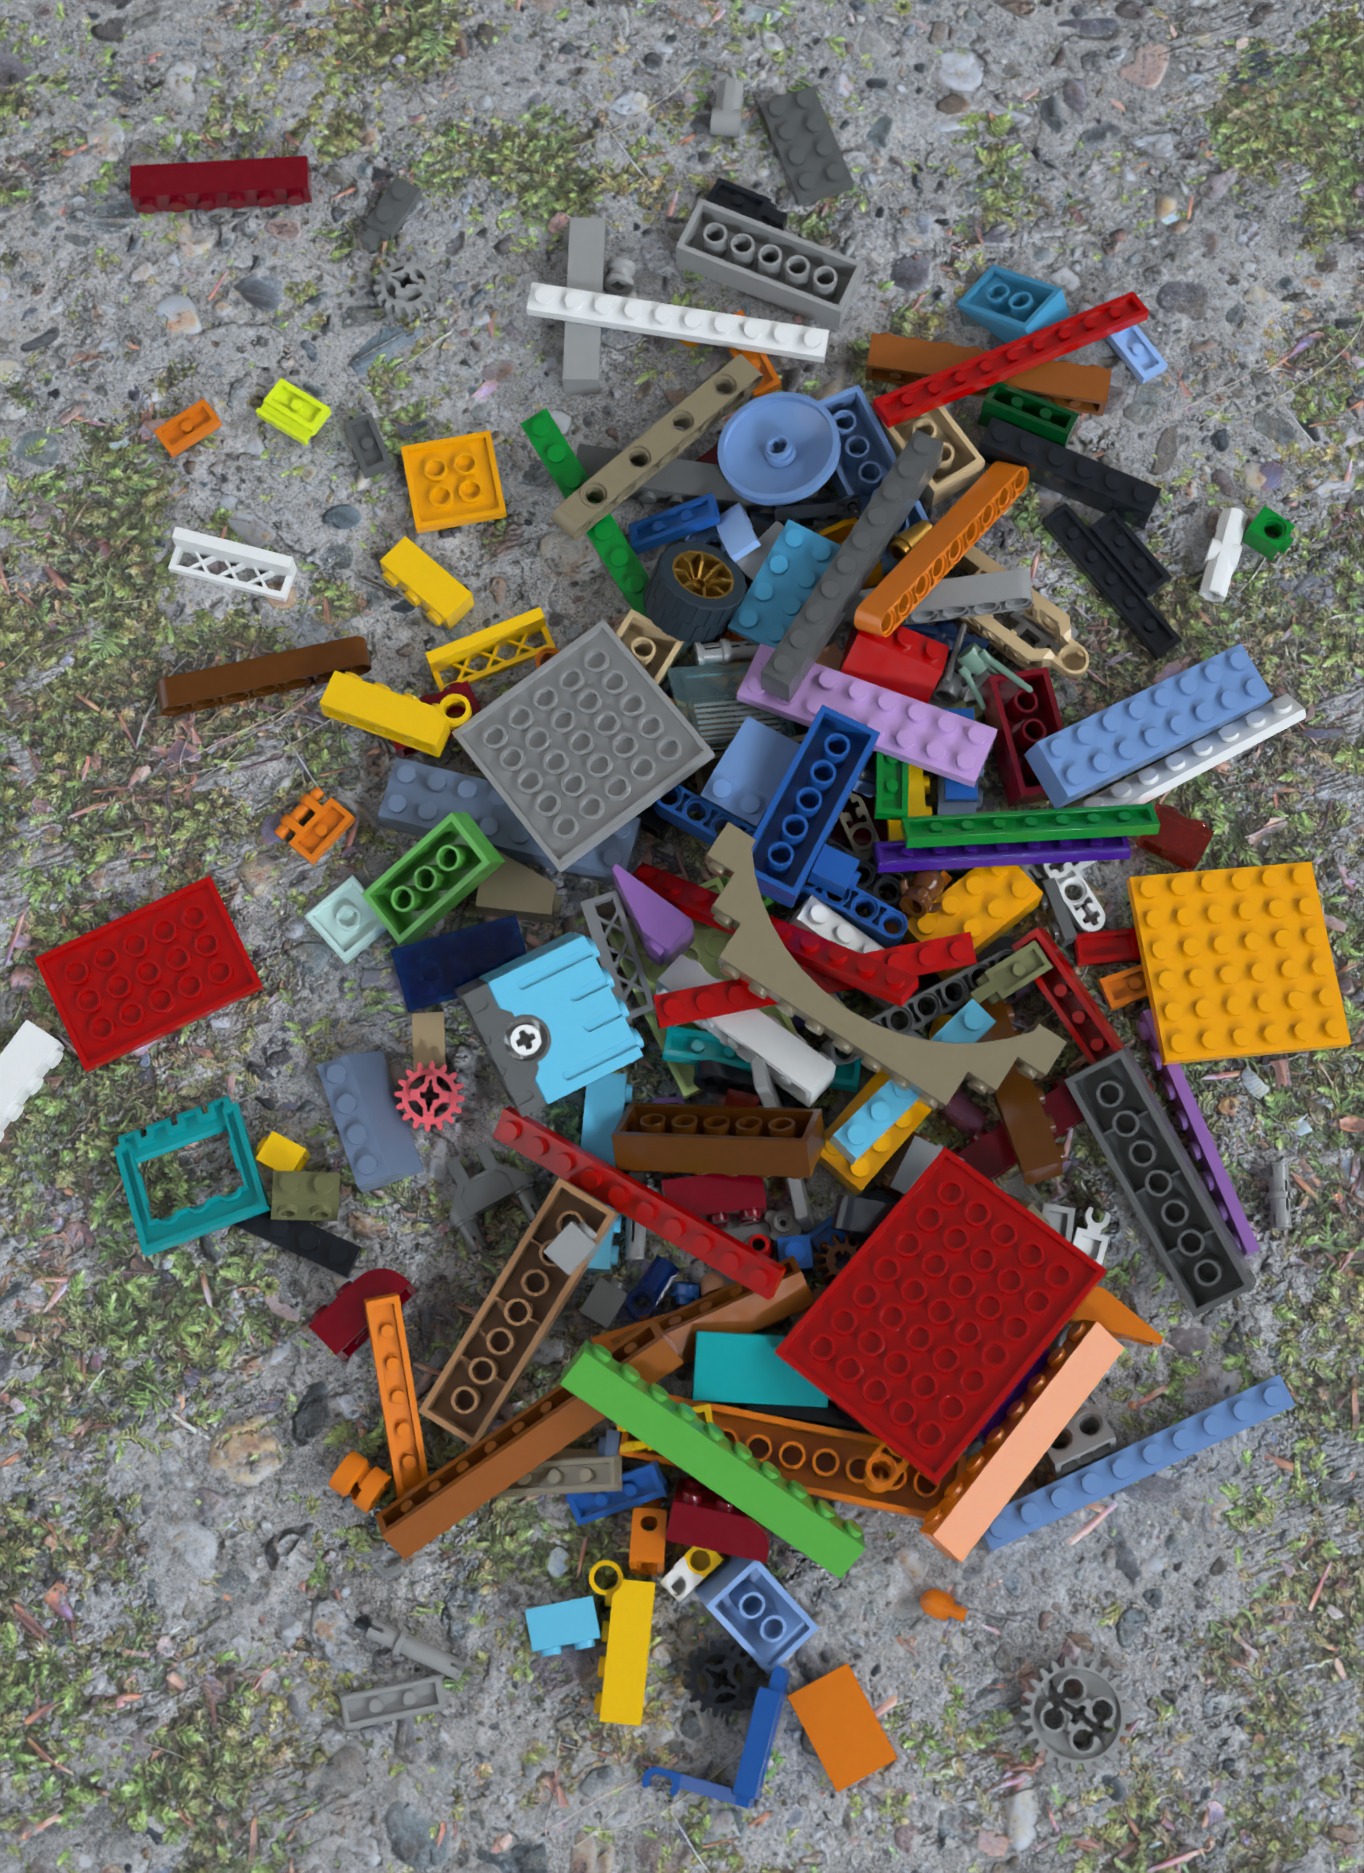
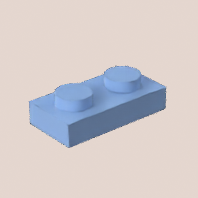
M1137 325L1106 338L1107 342L1141 385L1164 372L1168 366L1167 362Z

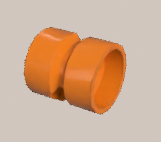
M352 1450L334 1472L328 1487L343 1497L352 1496L351 1503L368 1514L384 1495L393 1477L378 1466L370 1468L369 1460L355 1450Z

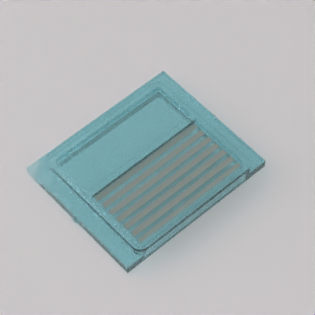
M752 661L668 668L667 672L675 706L712 750L727 749L747 716L788 738L796 736L793 721L737 701V692Z

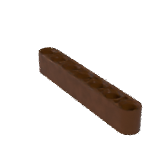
M353 636L162 678L155 683L161 714L163 716H178L328 683L334 671L343 674L345 672H352L360 676L368 673L372 666L366 639L361 636Z

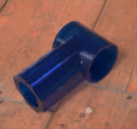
M656 1255L638 1284L628 1293L626 1298L628 1315L637 1322L651 1319L655 1314L657 1306L681 1270L665 1257ZM644 1297L650 1301L651 1305L645 1311H637L632 1306L633 1301L636 1298Z

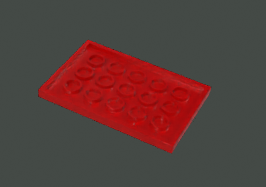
M210 875L34 958L81 1064L87 1073L264 989Z

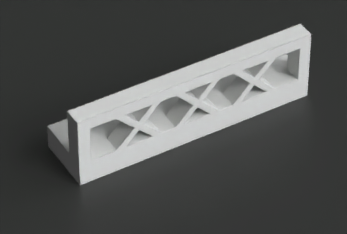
M175 527L172 539L176 547L168 567L170 572L284 602L287 601L297 572L293 557ZM183 552L195 554L199 560L198 563L190 567L179 565ZM217 560L225 562L228 570L218 575L210 573L206 567ZM249 568L255 571L257 577L248 582H242L238 580L235 573ZM275 575L285 578L281 591L269 589L264 581Z

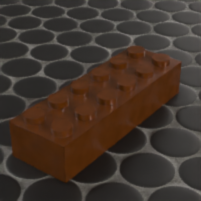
M630 1103L612 1133L616 1168L633 1173L660 1171L663 1174L687 1172L694 1175L712 1173L724 1174L729 1177L756 1175L760 1178L786 1176L792 1179H803L811 1177L824 1148L825 1137L822 1109Z

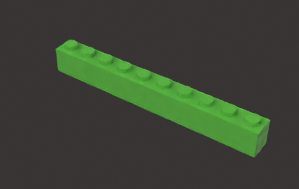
M586 1340L562 1371L560 1385L841 1579L865 1550L864 1533L856 1522L851 1519L845 1521L836 1514L834 1508L826 1501L815 1500L808 1495V1491L800 1483L794 1480L789 1482L782 1477L779 1470L768 1461L762 1463L752 1456V1452L747 1446L738 1441L733 1443L726 1438L724 1432L717 1425L711 1422L706 1424L696 1417L695 1411L687 1404L682 1402L677 1404L668 1397V1393L656 1383L650 1385L640 1378L639 1372L634 1367L626 1363L622 1365L614 1360L612 1354L600 1344L593 1345Z

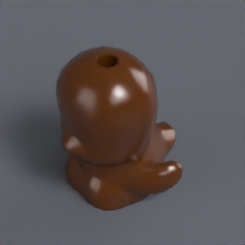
M921 870L913 875L910 885H908L907 879H903L900 883L902 897L899 906L901 909L917 919L922 918L927 913L939 911L942 908V903L933 902L944 890L945 881L942 875L936 870Z

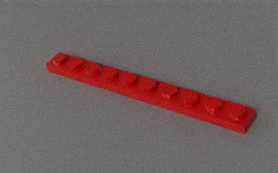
M1132 291L873 399L872 407L885 426L891 428L1146 321L1149 310Z
M642 863L631 874L686 916L730 935H734L737 929L734 927L727 929L713 919L715 915L710 912L720 894L646 863ZM769 915L771 923L784 946L795 961L803 966L900 1007L918 988V977Z
M971 932L862 953L914 976L977 964ZM800 966L827 994L856 989L806 966ZM740 978L652 996L658 1029L777 1005L778 1003L768 996L765 999L758 997L748 989L749 984Z
M508 1106L503 1109L492 1137L765 1299L770 1300L774 1297L787 1269L786 1267L528 1116L521 1117L513 1107Z

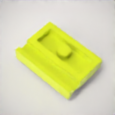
M282 378L279 379L263 400V405L255 411L257 417L304 446L309 444L308 441L312 435L315 436L331 415L330 407Z

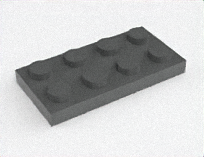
M814 86L759 103L760 114L798 207L853 190V179Z

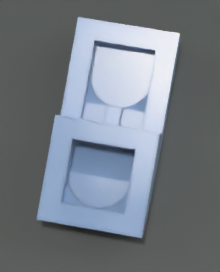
M740 502L720 515L721 523L717 524L716 528L729 556L735 562L761 546L752 529L754 527Z

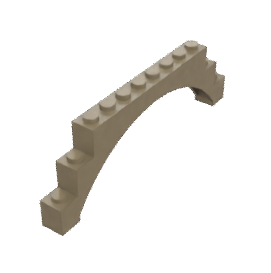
M730 822L726 824L704 860L708 864L707 868L713 874L720 878L725 876L730 878L710 911L715 915L713 919L727 929L731 927L737 929L717 960V964L721 966L720 971L733 980H737L739 977L749 984L748 989L752 993L763 999L768 996L778 1003L776 1007L781 1012L790 1017L797 1015L806 1021L804 1025L810 1031L820 1036L825 1033L834 1039L833 1045L847 1054H850L851 1051L863 1058L861 1063L868 1069L877 1073L879 1070L883 1071L891 1077L889 1081L903 1091H907L909 1088L919 1095L918 1100L922 1104L933 1110L936 1107L943 1109L947 1106L964 1078L969 1080L967 1085L974 1091L983 1095L987 1092L991 1095L999 1088L1013 1064L1018 1066L1017 1071L1032 1080L1035 1077L1040 1080L1047 1075L1067 1041L1041 1024H1037L1028 1033L989 1042L948 1043L929 1041L903 1035L876 1025L848 1010L828 995L801 969L784 946L771 923L755 876L752 848L756 839Z

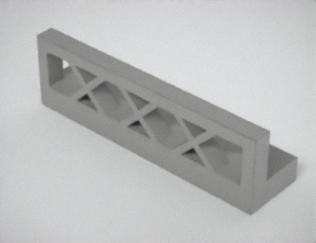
M615 890L581 901L580 903L591 937L600 953L598 958L601 967L607 968L615 983V986L610 989L614 997L621 998L626 1005L630 1016L625 1019L627 1024L630 1025L633 1024L632 1018L653 1012L654 1006L652 994L618 892ZM613 900L616 912L610 922L598 916L595 906ZM618 918L620 919L622 927L615 924ZM601 923L608 926L605 933L603 932ZM612 929L624 934L626 937L621 951L607 944L606 940ZM628 947L630 949L632 957L625 954ZM611 953L618 956L615 962H613ZM622 958L635 964L636 971L630 981L617 974L616 969ZM638 976H639V979H640V982H641L642 987L639 986V985H637V984H635V982H636ZM621 983L627 985L625 992H623ZM632 988L645 994L647 1005L629 1010L626 999Z

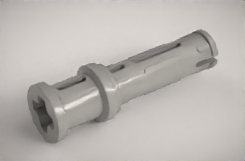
M722 638L719 642L701 644L699 641L695 642L694 658L696 668L699 670L703 669L706 665L714 664L729 666V664H732V661L752 659L759 645L749 640L730 642L726 638Z

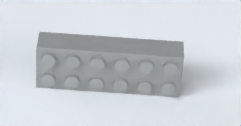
M701 198L676 245V266L837 330H840L863 282L864 262Z

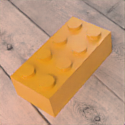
M1018 865L974 867L933 902L942 903V908L939 911L927 913L920 919L912 917L907 921L908 927L903 939L907 944L971 932L975 954L977 955L1039 906L1043 892ZM962 967L935 973L941 979H944L956 973Z
M881 1070L872 1077L824 1132L825 1145L818 1159V1162L856 1196L932 1110L918 1100L852 1165L829 1140L837 1130L890 1080L891 1077Z

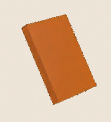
M848 1663L787 1696L836 1792L843 1790L898 1759Z

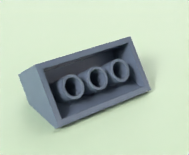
M383 1051L347 1054L316 1065L357 1187L362 1194L424 1172L408 1123L402 1119L404 1111L396 1109V1105L400 1103V1100L394 1096V1092L397 1091Z

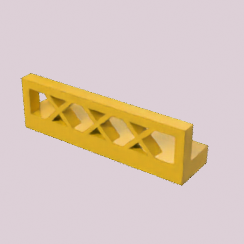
M538 607L426 652L425 655L438 689L442 692L447 685H444L439 672L449 668L460 671L457 681L454 682L462 683L467 680L469 685L535 659L536 654L543 648H556L547 629L541 607ZM538 632L542 633L546 645L536 649L525 645L528 637ZM506 645L517 648L514 658L509 660L497 657L500 648ZM476 657L489 660L486 669L479 672L468 667L471 660Z

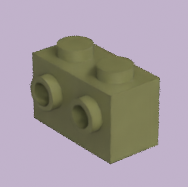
M273 1171L271 1219L337 1221L340 1173Z

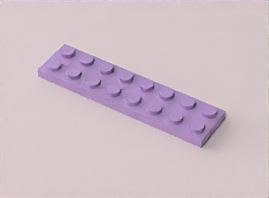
M760 644L737 692V701L807 727L812 725L823 704L880 732L873 751L882 752L883 755H889L913 766L970 787H975L998 729L814 663L792 700L788 703L761 689V671L776 648Z

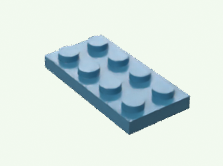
M788 519L741 605H739L730 621L728 629L759 646L762 643L777 648L841 548V545Z

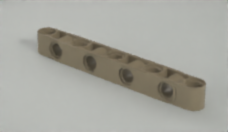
M740 354L564 500L552 513L551 520L572 540L579 539L746 398L761 383L764 375L743 355ZM718 391H724L727 394H721ZM675 426L683 427L685 430H679ZM632 462H638L643 466H635L632 464ZM588 499H596L600 503L594 504L589 502Z

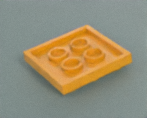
M490 430L401 446L417 534L507 517Z

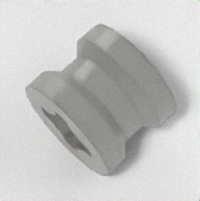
M622 257L608 260L607 271L609 274L604 280L605 288L617 294L630 293L634 286L632 277L636 273V264Z

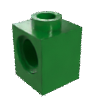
M1264 505L1247 528L1241 541L1272 561L1278 552L1284 555L1294 541L1290 535L1295 525ZM1265 532H1272L1277 538H1270Z

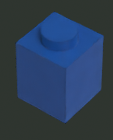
M824 844L810 873L808 882L843 898L847 889L854 891L862 874L856 871L860 860Z
M810 1234L777 1237V1262L794 1255L802 1274L812 1273L813 1259Z

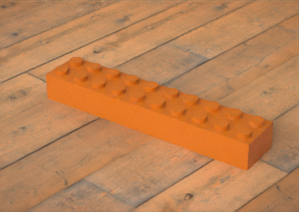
M668 1394V1397L677 1404L682 1402L689 1407L710 1404L713 1423L724 1432L726 1438L733 1443L738 1441L751 1450L753 1457L762 1463L768 1461L779 1470L782 1477L789 1482L794 1480L800 1483L808 1491V1495L813 1498L924 1521L927 1513L934 1507H937L943 1500L947 1487L953 1481L958 1480L964 1472L967 1456L961 1455L936 1486L909 1464L889 1490L883 1493H875L866 1487L863 1475L868 1460L882 1443L877 1437ZM622 1432L620 1445L628 1441L641 1440L629 1432ZM619 1447L618 1456H622V1458L644 1463L657 1459L660 1466L683 1470L655 1450L648 1451V1449L621 1453ZM875 1467L871 1470L873 1476L877 1479L884 1480L889 1477L888 1472L882 1467Z

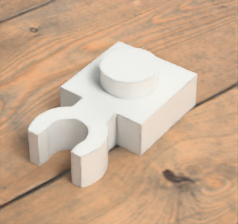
M1089 1207L1083 1217L1086 1229L1076 1228L1072 1244L1102 1266L1109 1237L1100 1233L1109 1224L1110 1213L1106 1212L1102 1222L1096 1223L1091 1217L1093 1208Z

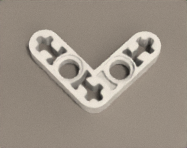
M1097 861L1066 862L1061 868V873L1057 869L1052 871L1049 869L1052 863L1042 864L1041 871L1045 879L1048 880L1055 877L1070 918L1076 928L1081 933L1100 931L1104 925L1106 915L1079 873L1080 870ZM1069 885L1079 887L1082 897L1078 900L1068 899L1064 893L1065 888ZM1085 901H1088L1089 903L1086 904L1084 909L1089 916H1097L1095 926L1090 922L1086 924L1083 922L1086 914L1082 907L1078 911H1075L1074 908L1080 907Z

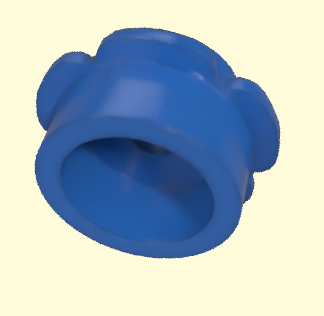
M674 1281L673 1291H669L671 1296H675V1303L687 1305L694 1302L695 1299L702 1298V1295L699 1294L700 1284Z

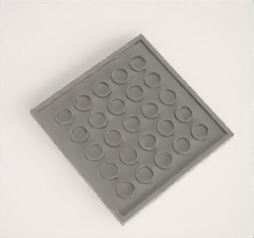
M604 619L452 732L459 744L560 873L715 757L712 749Z

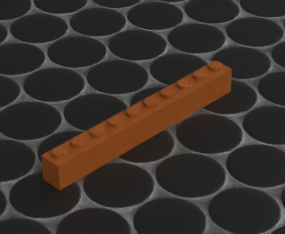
M654 1318L608 1350L614 1360L622 1365L626 1363L634 1367L639 1372L640 1378L650 1385L672 1373L678 1366L684 1363L675 1344ZM558 1385L377 1513L375 1516L382 1537L404 1559H407L443 1532L451 1529L453 1525L467 1515L478 1510L494 1496L505 1491L518 1479L532 1472L552 1455L560 1452L569 1443L582 1434L587 1433L592 1427L605 1419L606 1416L562 1385Z

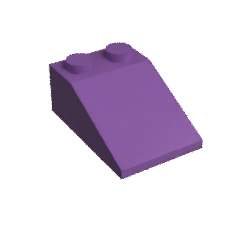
M615 864L612 868L615 889L647 952L646 956L657 966L661 967L664 964L669 967L695 941L693 920L619 865Z

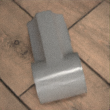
M726 77L723 80H719L716 107L712 109L711 135L740 137L744 83L735 77Z

